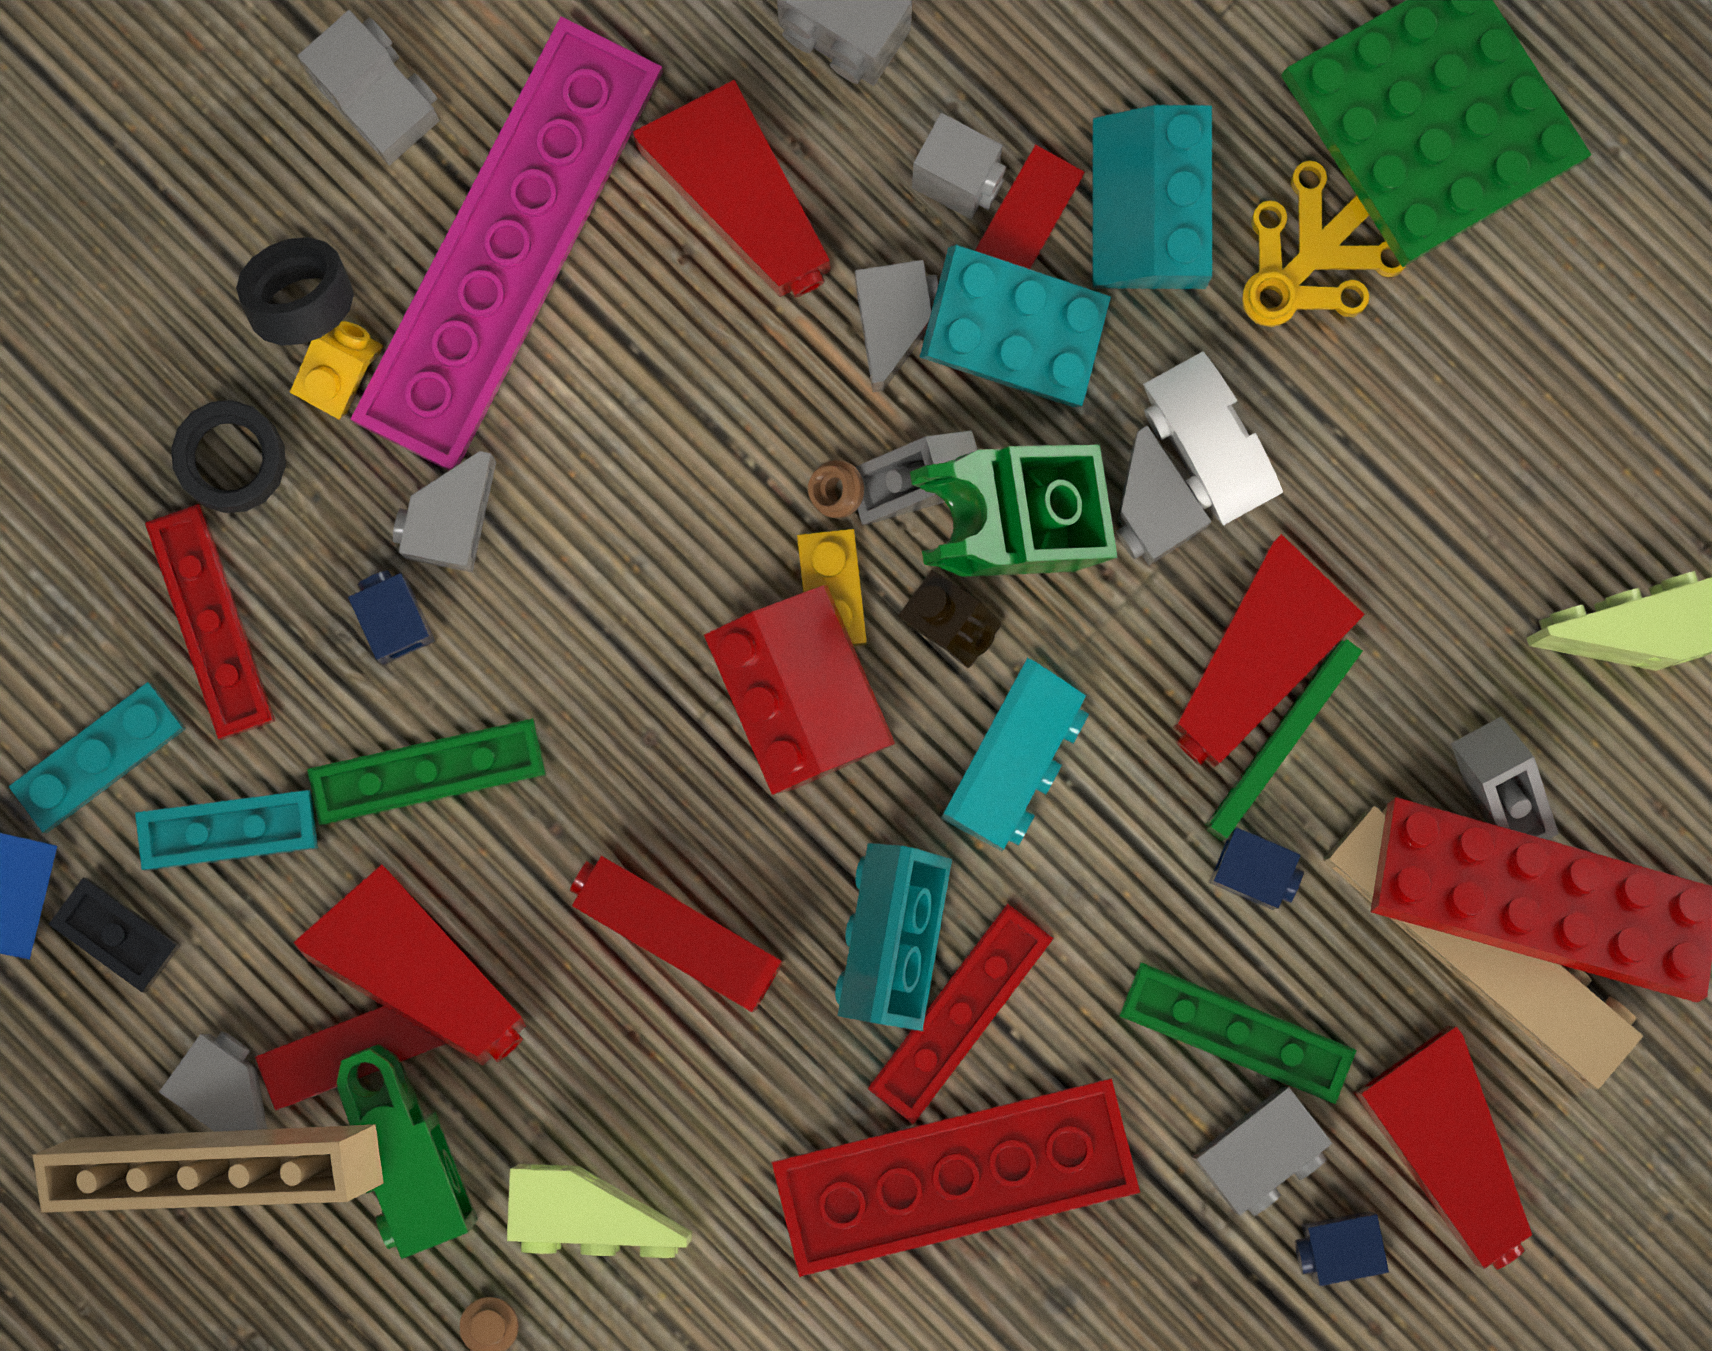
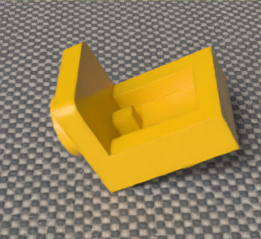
M341 322L324 336L311 341L290 393L340 420L348 413L368 365L379 357L383 345L371 339L369 333L361 326L351 322Z

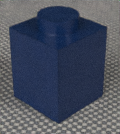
M386 570L369 576L357 584L360 592L348 597L375 659L382 665L436 642L410 583L402 573L392 577L390 571Z
M1236 827L1226 839L1208 883L1271 910L1279 909L1282 900L1291 903L1298 891L1304 875L1303 870L1296 868L1301 855Z
M1367 1211L1301 1224L1304 1238L1295 1240L1297 1259L1302 1275L1311 1273L1312 1281L1315 1284L1324 1286L1389 1273L1377 1214Z

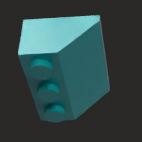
M1152 105L1093 118L1092 288L1206 289L1212 278V105Z
M1027 657L941 819L1001 852L1005 849L1008 841L1019 846L1035 815L1025 809L1036 790L1045 795L1047 794L1062 766L1061 763L1053 760L1055 753L1063 739L1074 744L1089 716L1088 712L1080 709L1086 695Z
M867 844L866 855L860 859L856 870V886L859 889L856 913L850 916L846 927L845 938L846 944L849 947L846 970L841 972L836 984L835 997L839 1004L837 1016L923 1031L952 859L913 847Z

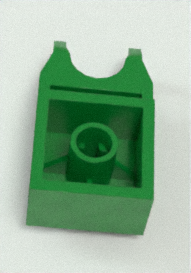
M1100 444L1008 446L1003 449H978L969 454L959 456L956 460L926 465L910 471L912 485L920 487L925 492L935 493L942 498L950 508L953 518V532L950 540L946 544L939 545L937 548L922 551L925 565L937 566L961 577L1076 572L1118 558Z
M377 1044L341 1060L337 1088L349 1125H376L384 1183L366 1192V1194L375 1191L381 1206L382 1214L376 1216V1223L387 1249L397 1247L401 1259H404L469 1233L478 1219L436 1111L425 1116L423 1115L411 1082L397 1055L381 1044ZM361 1063H372L381 1071L384 1082L379 1091H370L362 1087L358 1077Z

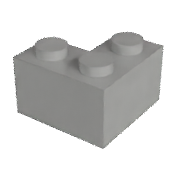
M348 10L299 53L297 57L313 84L390 166L440 121L431 105L438 98L416 73L407 79L397 69L394 62L400 57L390 46L392 44L390 38L373 19L368 17L361 23Z

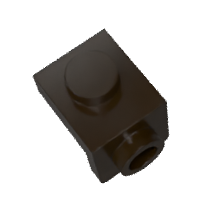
M931 570L898 615L908 626L948 651L960 664L967 668H970L976 659L990 648L996 632L1001 627V621L980 600Z

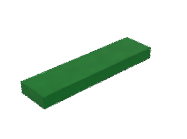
M1347 639L1341 640L1333 647L1207 821L1205 826H1207L1206 830L1221 841L1230 836L1363 650Z
M533 718L307 769L320 826L547 776L536 724Z
M1139 962L1118 1015L1121 1018L1333 1104H1336L1357 1051L1142 962Z

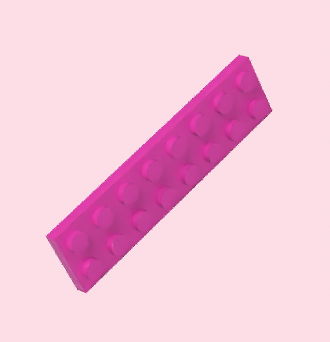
M560 16L350 419L353 423L448 471L461 463L662 76V66Z

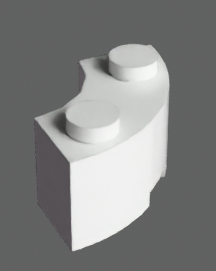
M1203 351L1143 384L1152 405L1144 410L1151 428L1160 440L1166 437L1169 438L1191 476L1185 480V483L1203 510L1209 507L1222 525L1231 522L1283 493L1276 473L1257 434L1254 433L1249 436L1242 421L1232 407V404L1236 403L1237 399Z

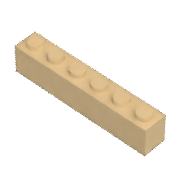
M1375 806L1367 808L1322 860L1371 903L1387 807L1382 812ZM1389 918L1586 1088L1599 1090L1643 1037L1640 1032L1631 1026L1637 1018L1624 1005L1610 996L1603 1002L1587 988L1592 980L1584 971Z
M376 1125L71 1138L33 1154L41 1213L348 1202L384 1183Z

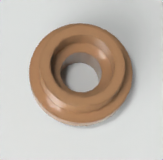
M833 460L824 463L812 474L808 483V495L812 504L821 514L830 518H844L854 513L860 506L864 496V482L855 466L845 461ZM839 480H841L843 486L840 499H838L835 493V487Z

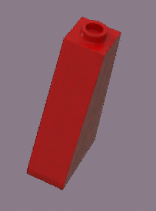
M735 79L633 131L635 144L640 154L779 297L791 291L795 297H800L812 292L825 283L822 275L830 272V259Z
M1282 534L1267 548L1173 726L1182 735L1176 741L1177 745L1200 766L1206 760L1213 767L1219 765L1365 615Z
M600 856L596 865L586 861L570 887L569 891L578 895L572 907L750 1012L756 1011L784 963L782 960L603 856Z
M382 864L293 942L303 956L312 964L482 1066L492 1057L496 1062H500L511 1054L523 1040L519 1033L526 1025L520 1014Z
M1446 1026L1357 1089L1354 1094L1473 1263L1483 1269L1492 1264L1496 1270H1499L1524 1253L1525 1249L1521 1243L1532 1236V1232L1464 1036L1457 1026Z

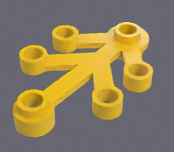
M1315 161L1300 163L1291 177V187L1298 195L1299 254L1283 270L1280 233L1287 223L1285 208L1276 201H1264L1256 207L1251 218L1252 228L1258 234L1259 272L1247 281L1242 293V304L1246 314L1254 322L1262 326L1275 327L1282 325L1292 318L1296 310H1336L1345 317H1355L1363 312L1369 302V292L1363 283L1357 280H1347L1341 283L1339 287L1300 286L1314 270H1375L1381 276L1395 277L1405 269V267L1402 268L1401 264L1390 268L1382 263L1381 252L1390 249L1386 241L1379 246H1339L1369 216L1357 195L1322 230V190L1327 182V173L1324 167ZM1303 171L1314 172L1318 176L1319 185L1312 189L1303 187L1299 181V174ZM1266 210L1275 212L1279 217V225L1271 229L1264 227L1260 223L1259 214ZM1347 289L1355 290L1361 297V304L1355 308L1345 306L1341 300V293ZM1264 290L1276 291L1280 296V305L1276 308L1265 307L1260 300L1261 292Z

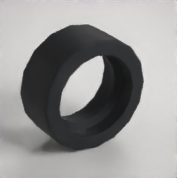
M310 237L286 239L266 247L253 256L242 269L236 286L240 304L253 331L264 341L282 346L304 344L330 332L348 314L354 297L350 279L338 252L327 242ZM304 279L322 280L313 291L303 298L289 303H268L278 291L289 284Z
M234 400L210 402L192 411L178 427L171 447L172 469L181 487L203 506L223 513L246 512L266 502L279 487L286 467L285 446L276 427L253 406ZM234 423L248 428L256 435L262 447V463L258 474L249 484L236 490H221L211 487L201 478L196 468L195 452L199 441L210 429L221 424Z

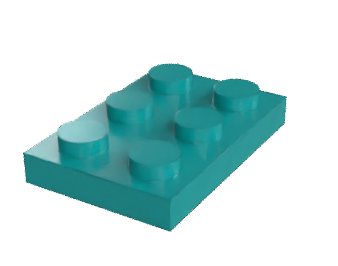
M959 245L950 246L947 250L919 358L1067 406L1081 407L1084 403L1111 296Z

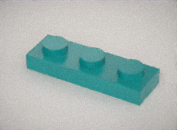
M147 682L8 787L42 833H49L186 730V728L154 685Z
M309 790L135 812L141 870L143 871L318 849L312 793Z

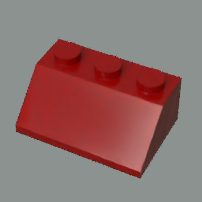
M827 585L819 586L752 611L704 634L772 795L798 789L895 744Z

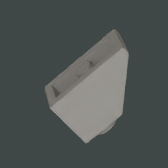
M923 260L855 270V285L872 392L884 391L926 334L938 288V280L936 275L926 276Z
M1146 426L1137 432L1133 440L1117 518L1122 527L1116 530V533L1133 559H1137L1142 555L1148 566H1150L1205 530L1211 523V520L1149 427Z
M972 430L925 436L856 466L864 482V496L858 507L862 525L872 524L945 503L935 493L925 492L920 487L912 485L910 471L926 465L956 460L959 456L976 451L977 447Z
M477 452L411 495L408 510L399 509L394 524L393 542L400 544L399 553L405 559L473 573L496 466V460L491 453Z
M1502 716L1451 743L1463 781L1486 823L1546 840L1559 834L1535 758Z
M223 1031L220 1032L217 1038L212 1034H200L159 1093L214 1132L267 1129L258 1069L254 1064L245 1059L250 1050L237 1039Z

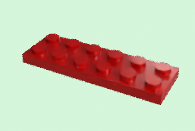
M1395 797L1387 804L1371 913L1696 1003L1708 997L1712 964V886Z
M1112 1078L771 1162L799 1277L1140 1193Z

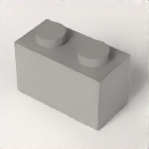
M940 113L913 163L912 189L972 220L979 206L989 210L1004 182L1002 177L1006 166L1000 164L1003 145Z
M1282 1086L1194 1154L1192 1159L1234 1213L1240 1216L1249 1210L1253 1216H1256L1281 1196L1276 1187L1295 1174L1299 1180H1302L1324 1164L1327 1158L1322 1151L1333 1143L1289 1087Z

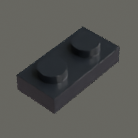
M86 877L81 879L49 923L51 927L142 993L148 991L181 946Z

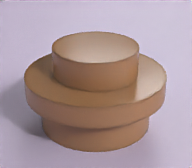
M483 1297L472 1302L463 1312L459 1326L460 1335L464 1344L471 1351H506L517 1337L519 1330L518 1317L514 1309L506 1301L497 1297Z

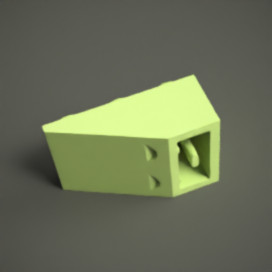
M1692 571L1663 580L1661 584L1650 587L1651 596L1642 598L1640 589L1635 588L1609 596L1604 601L1594 604L1596 612L1586 615L1584 605L1550 614V617L1539 620L1541 630L1527 637L1528 645L1655 671L1712 654V577L1698 581L1696 572Z
M519 1164L510 1168L507 1241L521 1242V1252L553 1254L561 1249V1243L581 1244L580 1254L614 1256L616 1252L620 1251V1245L640 1246L641 1257L675 1258V1254H678V1247L686 1248L692 1240L691 1230L580 1166Z

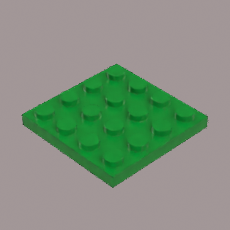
M1406 0L1288 66L1281 74V77L1402 268L1582 164L1592 155L1493 0Z

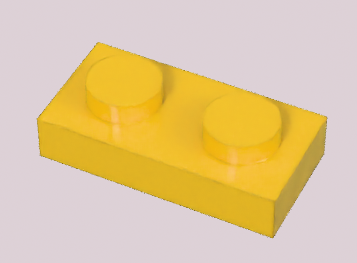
M854 529L797 535L803 592L827 585L853 646L867 645Z

